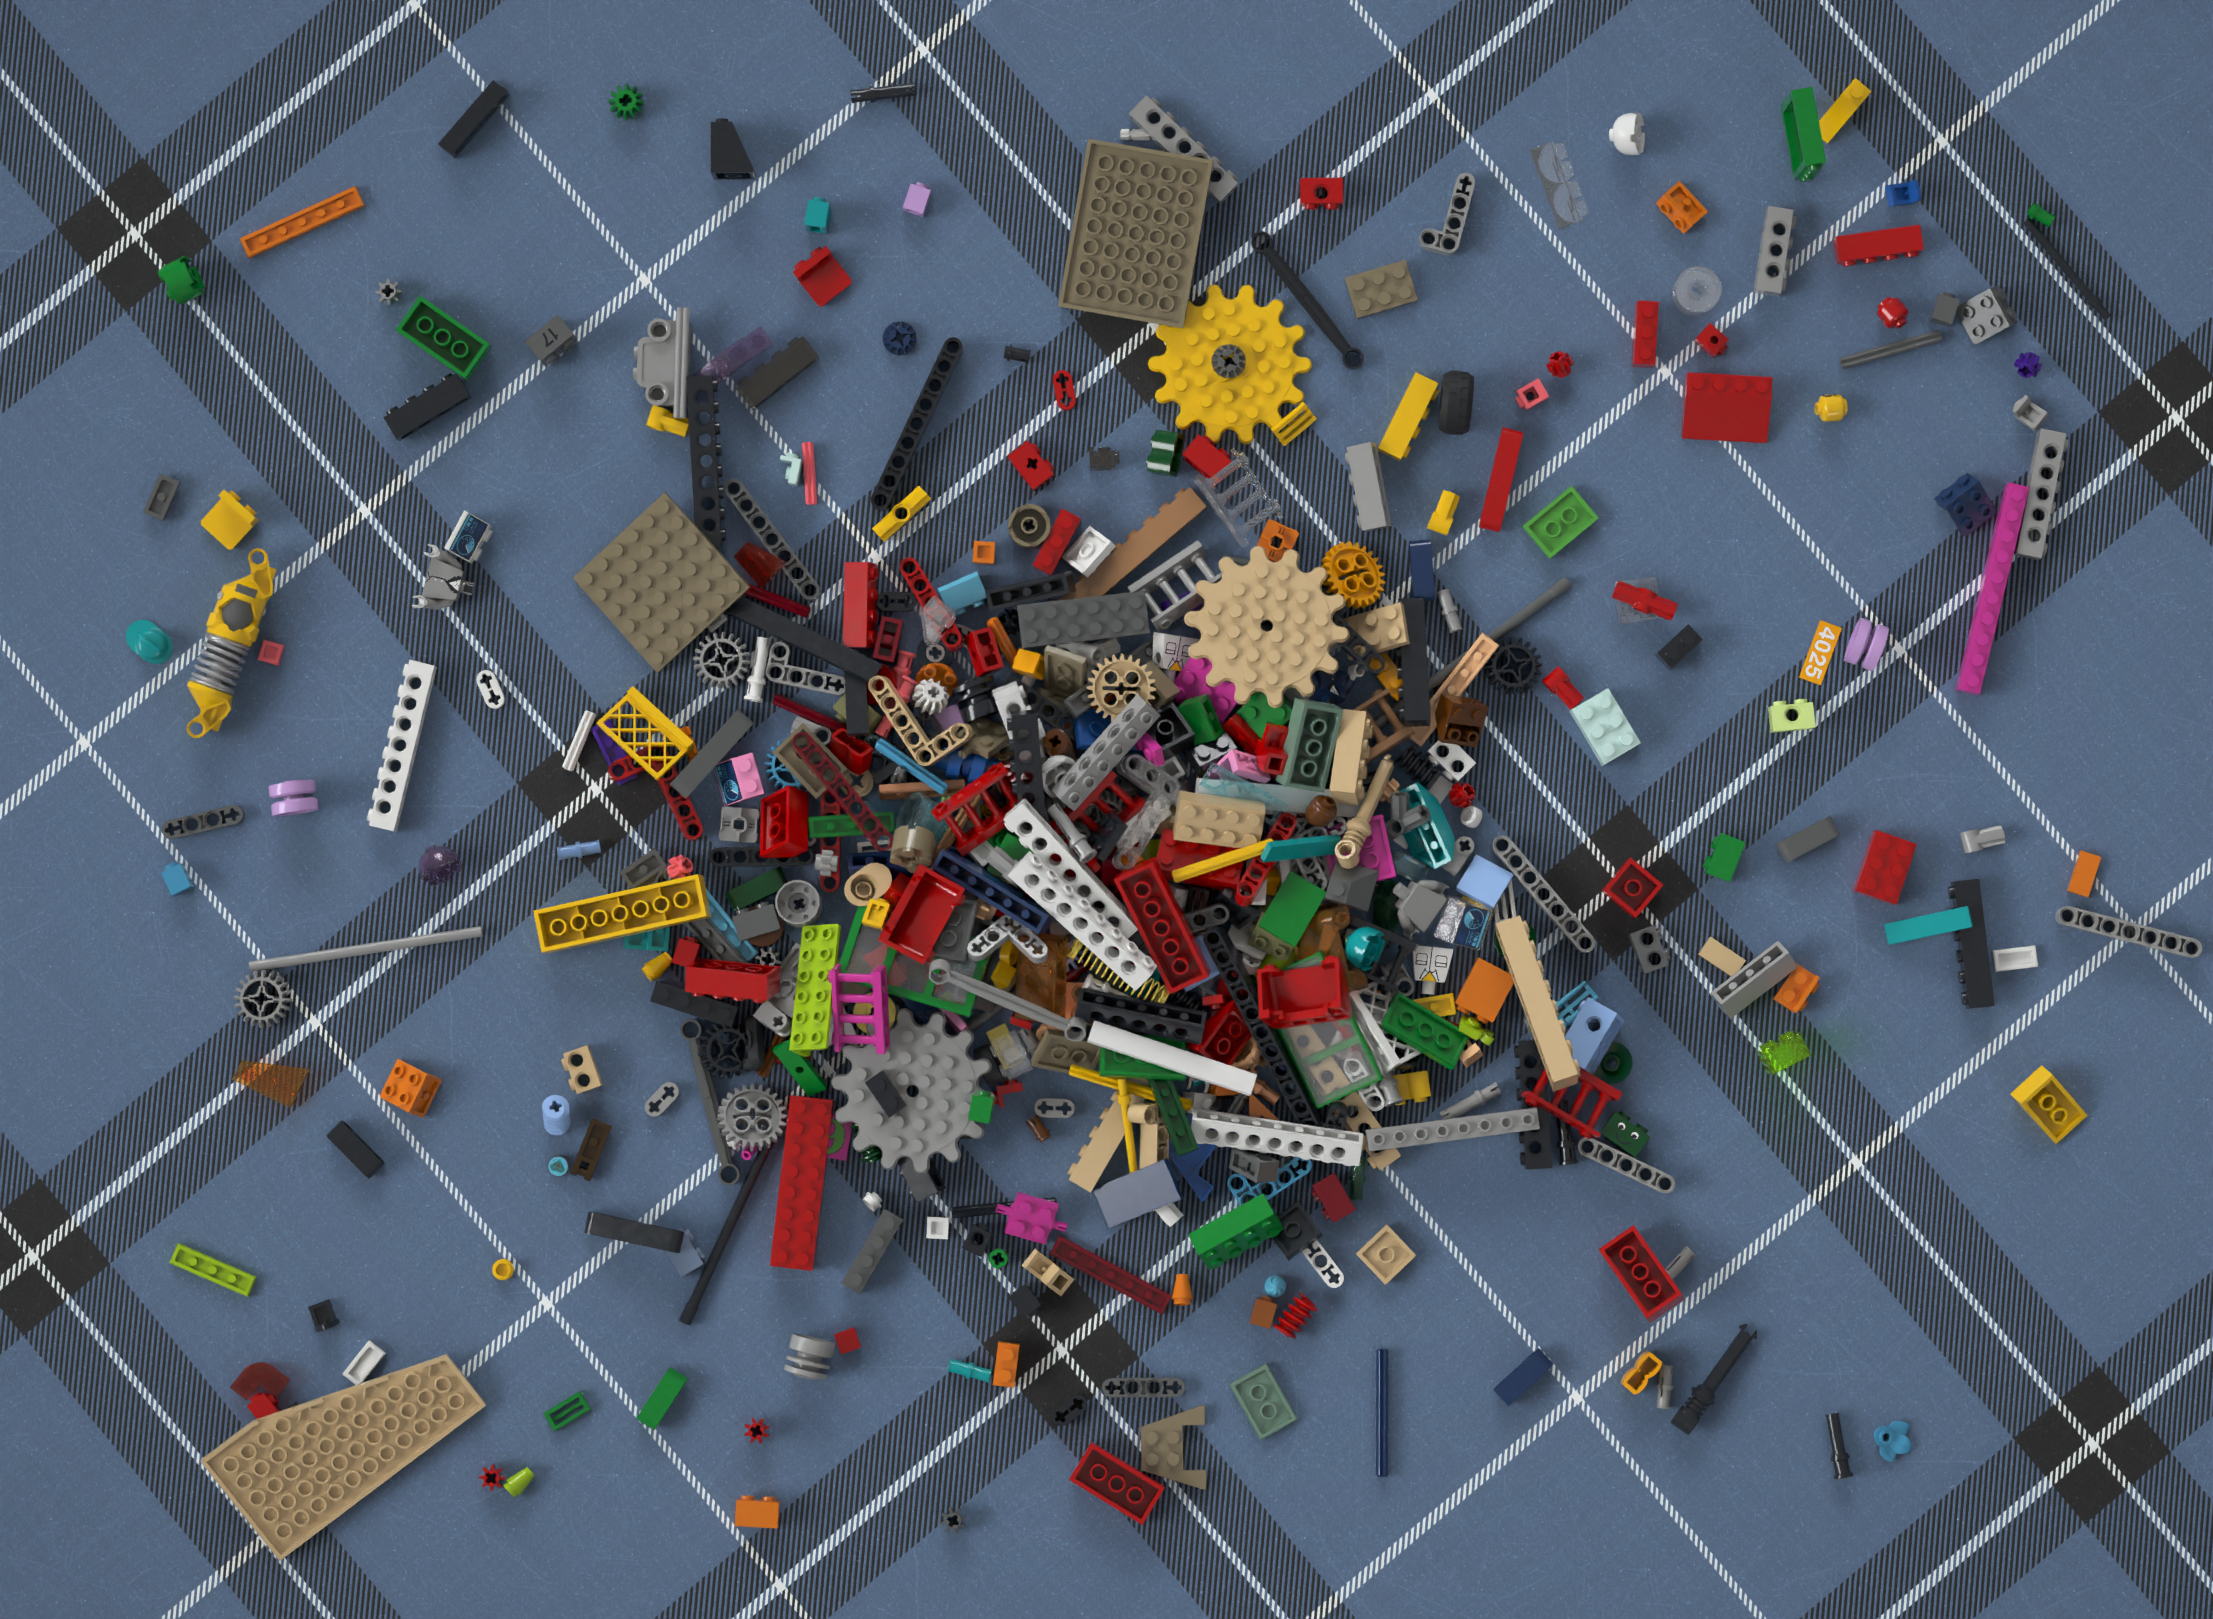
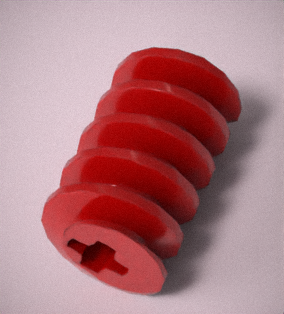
M1298 1292L1301 1299L1293 1298L1296 1305L1288 1304L1290 1312L1283 1310L1282 1313L1285 1319L1277 1318L1280 1325L1272 1324L1288 1338L1296 1339L1293 1331L1301 1332L1302 1329L1299 1324L1307 1325L1304 1318L1312 1319L1310 1310L1318 1311L1315 1304L1301 1292Z

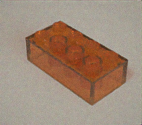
M1033 932L1046 944L1048 957L1043 963H1034L1018 949L1016 996L1065 1018L1068 936L1051 933L1037 934ZM1027 935L1018 937V940L1023 943L1030 939ZM1034 949V954L1039 953L1041 955L1042 950L1038 952L1036 949ZM1015 1012V1018L1039 1022Z

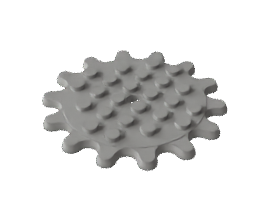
M901 1009L897 1014V1024L890 1029V1049L885 1054H876V1047L873 1044L858 1046L854 1043H847L843 1047L842 1052L851 1061L852 1069L847 1074H837L832 1078L833 1088L844 1091L848 1096L847 1104L836 1111V1120L839 1123H856L859 1133L853 1140L854 1149L862 1152L870 1146H878L882 1151L881 1165L887 1170L893 1169L901 1157H909L913 1161L916 1172L926 1173L930 1168V1157L935 1153H940L949 1162L955 1163L961 1158V1152L958 1148L959 1138L966 1135L979 1139L985 1133V1129L980 1123L968 1120L972 1094H978V1090L984 1091L979 1086V1080L983 1075L991 1071L992 1063L986 1058L972 1059L968 1054V1048L974 1041V1034L970 1030H963L956 1036L948 1035L945 1031L946 1017L941 1012L932 1014L927 1024L919 1025L915 1022L910 1009ZM866 1024L869 1036H873L875 1034V1026ZM884 1070L908 1105L890 1118L865 1084L866 1081ZM910 1085L918 1087L919 1093L916 1097L908 1095L907 1089Z

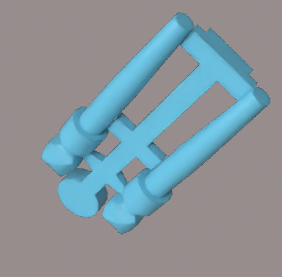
M1585 981L1575 987L1560 1001H1556L1558 1010L1563 1005L1565 1007L1561 1013H1558L1559 1016L1557 1017L1558 1020H1563L1565 1029L1574 1022L1579 1013L1578 1010L1574 1012L1573 1007L1589 994L1593 997L1594 1001L1599 998ZM1585 987L1586 991L1569 1005L1567 1001L1581 988ZM1570 1012L1571 1016L1569 1015L1565 1019H1563V1016L1566 1013Z

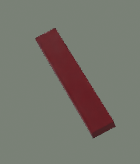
M1059 1235L1049 1253L1160 1314L1164 1313L1172 1298V1295L1061 1235Z

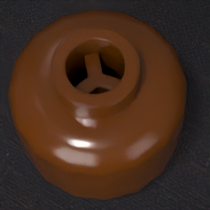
M1316 796L1306 807V818L1313 826L1325 827L1337 814L1335 801L1329 796Z

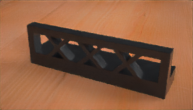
M493 80L438 145L455 159L510 96L508 91Z

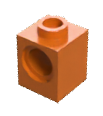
M974 541L973 564L994 566L995 542Z

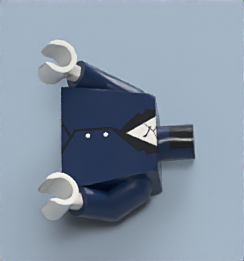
M1358 664L1351 665L1348 668V678L1347 674L1340 670L1333 674L1318 670L1313 673L1311 678L1315 686V692L1309 698L1318 702L1334 705L1341 704L1354 686V679L1363 676L1365 670L1360 668L1356 672Z

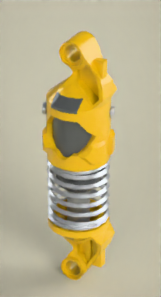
M256 548L249 553L248 561L251 573L248 576L222 586L221 591L217 594L218 600L214 611L210 613L206 623L208 628L205 637L208 640L207 642H202V644L207 649L199 651L208 658L199 656L197 660L210 667L200 664L194 665L196 669L207 673V675L192 672V676L196 678H189L190 681L187 683L189 691L200 708V714L187 725V733L193 738L202 737L210 729L218 732L222 720L231 710L232 695L235 692L232 688L223 684L237 685L234 680L227 677L240 678L239 674L231 670H243L237 664L245 663L241 656H247L248 653L245 650H250L249 647L252 646V643L256 642L259 633L258 626L266 612L267 601L273 593L272 581L277 569L269 567L268 556L263 549ZM255 552L263 554L264 561L261 564H255L252 561V555ZM195 722L200 723L203 727L202 732L198 735H194L190 731V726Z

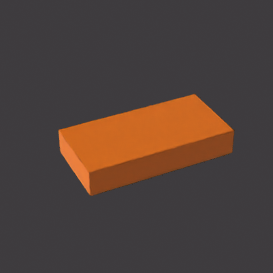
M2080 850L2067 888L2068 892L2086 898L2089 897L2101 860L2100 856Z

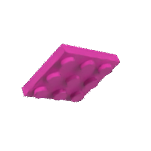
M1190 657L1173 682L1181 690L1174 701L1181 705L1186 699L1208 693L1222 726L1237 704L1234 698L1236 687L1230 681H1224L1217 687L1209 686L1206 683V676L1212 669L1211 661L1207 658L1192 659Z
M1383 814L1373 816L1369 822L1372 833L1366 837L1357 865L1378 870L1379 874L1376 882L1397 878ZM1343 823L1336 824L1331 829H1328V826L1324 828L1328 832V835H1332L1330 832L1335 829L1338 832L1341 831V826H1343ZM1335 853L1334 855H1326L1330 877L1338 860Z

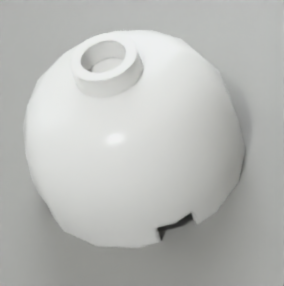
M1640 113L1623 114L1617 118L1613 129H1610V141L1614 142L1619 152L1625 155H1641L1640 153H1643L1645 133H1642L1641 126H1644L1642 115Z
M1058 755L1047 759L1043 763V790L1050 797L1058 798L1051 789L1076 763L1073 759L1064 755Z

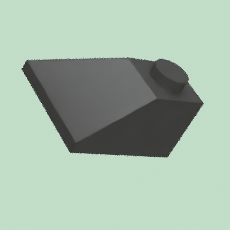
M1337 860L1325 895L1326 902L1368 912L1379 871L1358 865L1346 869L1341 867Z

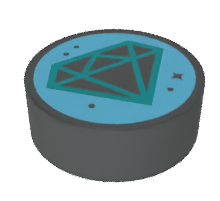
M554 1156L548 1162V1171L552 1176L562 1177L569 1171V1162L563 1156Z

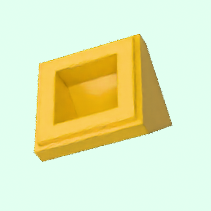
M1001 960L991 976L998 989L1008 987L1017 970Z

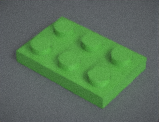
M1570 486L1524 524L1522 528L1550 559L1598 519V516L1577 491Z

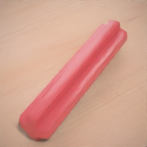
M813 442L802 443L805 500L807 505L817 504L814 444Z

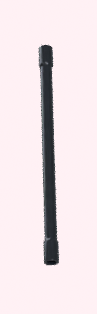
M771 1140L770 1148L763 1144L762 1151L758 1150L694 1291L679 1318V1321L690 1326L698 1305L766 1158L775 1144Z

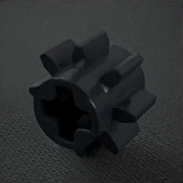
M1004 609V612H1001L997 618L1008 636L1010 634L1016 635V632L1020 631L1018 611Z

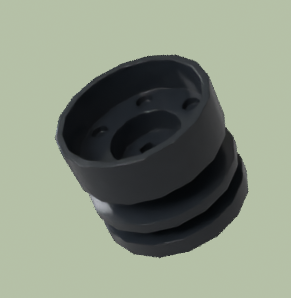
M993 675L972 678L952 690L953 696L963 694L962 697L955 700L956 704H967L965 708L959 711L963 723L970 724L981 716L987 718L999 713L995 698L990 695L992 690L998 687L997 685L987 687V684L995 680Z

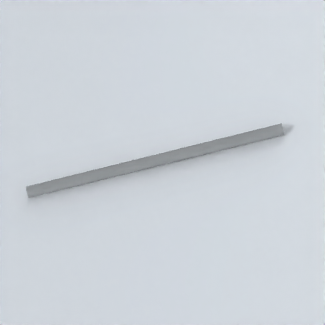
M482 926L256 960L249 962L250 972L477 938L483 937Z

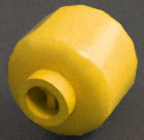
M1838 393L1821 395L1818 402L1815 403V414L1819 415L1823 422L1840 421L1844 415H1847V401Z

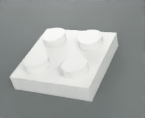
M1089 526L1062 558L1088 578L1115 548V545Z

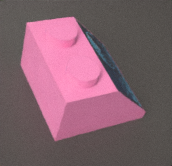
M754 753L726 760L714 767L724 806L766 795Z

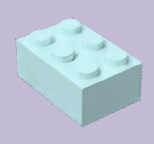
M1608 688L1569 711L1601 766L1641 743Z

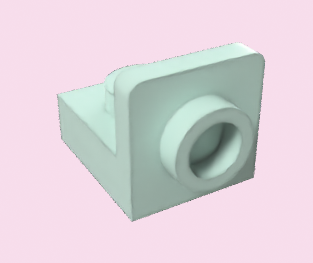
M786 453V456H780L781 462L791 464V467H787L785 479H788L789 485L798 486L803 461L798 459L799 455Z

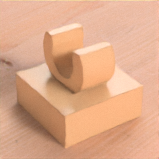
M978 897L979 907L976 917L991 921L997 908Z
M1469 1040L1466 1042L1468 1045L1467 1050H1463L1459 1057L1466 1068L1483 1056L1477 1044L1474 1043L1472 1045Z

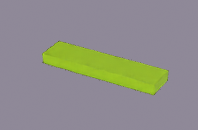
M180 1243L177 1244L169 1262L246 1297H249L257 1279L252 1274Z

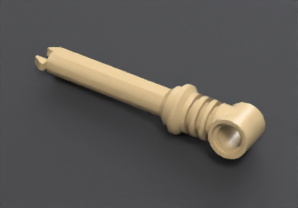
M1389 754L1384 757V760H1381L1356 817L1347 821V831L1342 841L1335 846L1336 857L1343 868L1350 869L1359 863V853L1366 837L1372 833L1369 822L1394 769V761L1390 760L1391 755Z

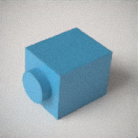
M173 862L165 866V871L161 872L172 896H177L194 888L184 864Z

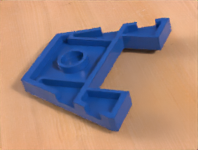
M1188 1114L1186 1116L1190 1124V1127L1192 1123V1114ZM1169 1139V1157L1200 1201L1204 1202L1214 1186L1200 1177L1197 1172L1213 1152L1216 1145L1197 1143L1198 1150L1178 1157L1172 1141Z

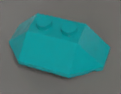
M1418 782L1399 791L1410 794V809L1423 804L1430 812V821L1403 834L1413 857L1434 869L1452 861L1454 858L1455 837L1437 798Z

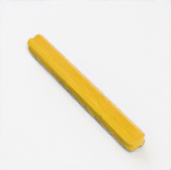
M1269 838L1173 870V879L1175 883L1259 856L1263 853L1267 843L1273 840Z

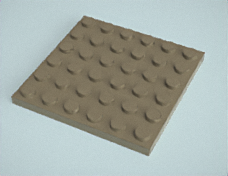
M664 492L573 577L578 585L657 673L751 588L667 492Z

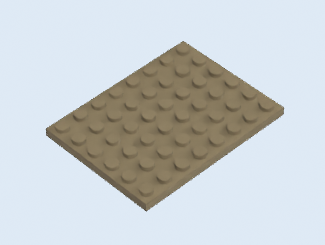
M1088 139L1058 307L1184 329L1214 161Z

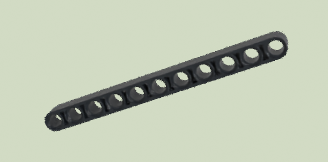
M1220 924L1210 927L1203 936L1204 944L1297 1123L1309 1125L1308 1121L1311 1120L1315 1122L1317 1127H1322L1324 1122L1323 1116L1319 1109L1315 1108L1278 1030L1269 1027L1259 1019L1258 991L1226 929ZM1211 932L1216 933L1219 936V940L1212 938ZM1220 952H1226L1229 958L1222 957ZM1230 970L1236 971L1239 977L1232 976ZM1240 989L1246 990L1248 996L1242 995ZM1250 1008L1256 1009L1258 1015L1252 1014ZM1259 1027H1265L1268 1033H1262ZM1269 1046H1275L1278 1052L1271 1051ZM1279 1064L1285 1065L1287 1071L1281 1070ZM1288 1083L1295 1084L1297 1089H1291ZM1298 1102L1305 1103L1307 1108L1300 1107Z

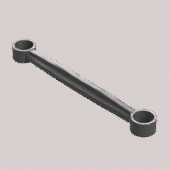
M688 1019L682 1023L680 1033L683 1038L689 1041L702 1101L722 1166L718 1176L723 1184L733 1185L740 1180L741 1170L737 1165L733 1164L726 1135H721L724 1128H718V1124L721 1122L717 1120V1116L720 1114L718 1112L720 1105L710 1070H704L708 1063L700 1064L704 1056L697 1055L698 1052H703V1048L697 1047L698 1044H702L700 1036L703 1033V1026L696 1019ZM689 1022L696 1023L699 1028V1033L694 1038H690L685 1034V1026ZM727 1166H732L737 1171V1177L733 1182L726 1181L722 1176V1172Z

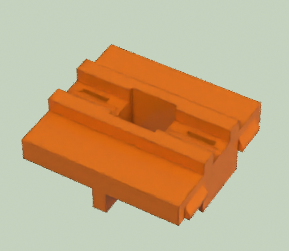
M1268 519L1257 546L1265 549L1269 560L1278 562L1287 550L1293 549L1299 533L1292 528ZM1274 537L1282 540L1279 549L1271 546Z

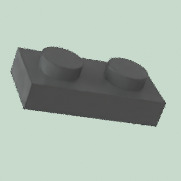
M159 474L143 513L164 521L181 482Z

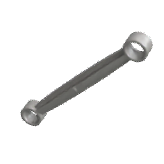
M937 959L930 964L929 979L933 983L944 984L950 982L1012 1011L1065 1031V1037L1070 1041L1078 1042L1086 1036L1087 1024L1080 1017L1066 1019L1020 997L952 971L951 965L946 960ZM943 969L947 973L940 975L936 974L933 970ZM1079 1027L1082 1031L1073 1032L1069 1028Z

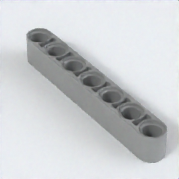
M1507 836L1495 838L1492 841L1493 852L1509 871L1514 874V877L1576 950L1581 953L1592 951L1595 947L1593 936ZM1498 840L1506 841L1507 849L1505 851L1497 849L1496 843ZM1512 856H1518L1521 859V865L1518 868L1511 866L1510 859ZM1531 872L1534 874L1535 881L1532 884H1527L1524 881L1525 873ZM1541 888L1549 892L1547 900L1539 899L1538 891ZM1554 905L1562 907L1563 912L1561 916L1556 917L1552 914L1551 910ZM1568 921H1573L1576 924L1575 932L1569 933L1566 930L1565 925ZM1582 937L1590 940V947L1588 949L1580 947L1579 941Z
M2071 906L2061 907L2055 913V919L2058 924L2184 958H2195L2202 952L2201 943L2194 938ZM2064 910L2071 913V919L2068 922L2062 919V912ZM2086 915L2092 920V924L2089 927H2085L2082 923V919ZM2106 921L2112 924V930L2109 933L2103 929V924ZM2127 926L2133 930L2131 938H2127L2124 935V929ZM2147 932H2151L2154 936V940L2150 944L2145 941V934ZM2168 937L2174 940V947L2172 949L2166 947L2165 941ZM2190 942L2195 946L2193 954H2189L2186 951V946Z

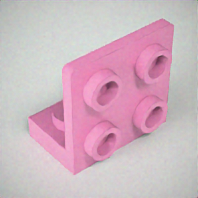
M1231 749L1207 773L1208 778L1245 782L1251 779L1266 784L1271 779L1269 773L1262 772L1258 767L1256 756L1235 749Z

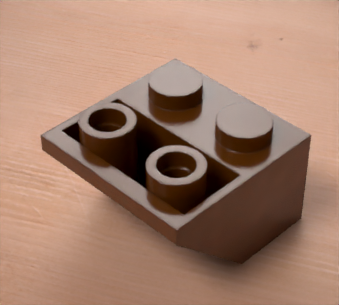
M1441 694L1435 712L1439 741L1441 743L1477 747L1489 707L1476 698Z

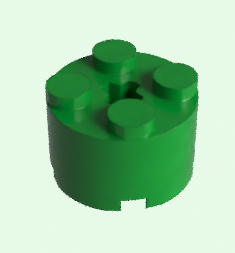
M186 255L162 266L158 270L160 279L168 287L166 293L171 301L176 300L180 305L205 293V291L201 290L205 288L197 268L189 265L191 260Z

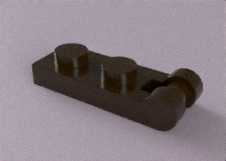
M592 1118L570 1174L575 1176L578 1174L583 1176L585 1180L591 1181L612 1129L611 1125ZM582 1161L590 1163L588 1169L581 1167Z

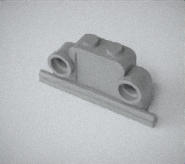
M677 307L676 321L661 318L652 320L647 328L649 337L641 338L638 346H634V359H637V367L633 368V380H637L639 386L646 390L645 396L650 404L658 407H674L673 418H686L688 408L686 376H690V308Z

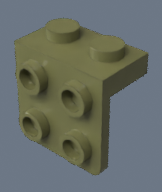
M1267 899L1265 906L1260 905L1259 907L1260 912L1257 916L1259 918L1257 923L1253 921L1248 933L1251 934L1247 945L1286 961L1293 947L1258 927L1259 922L1272 902Z

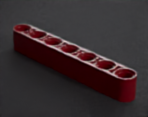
M799 732L794 735L791 740L792 748L877 851L889 850L893 842L891 834L811 736L805 732ZM802 736L806 738L807 745L805 748H800L796 745L797 737ZM812 753L819 754L821 760L818 765L810 762L809 757ZM825 770L833 771L834 779L832 781L824 779L823 772ZM839 786L847 788L848 794L845 798L837 795V788ZM855 802L861 806V812L857 815L853 814L850 810L851 804ZM871 819L874 821L875 827L872 831H867L864 828L865 820ZM880 836H885L888 839V845L885 848L880 847L877 843Z

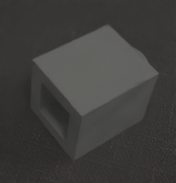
M1939 293L1936 296L1929 321L1947 327L1952 325L1960 300L1955 299V295L1951 293Z

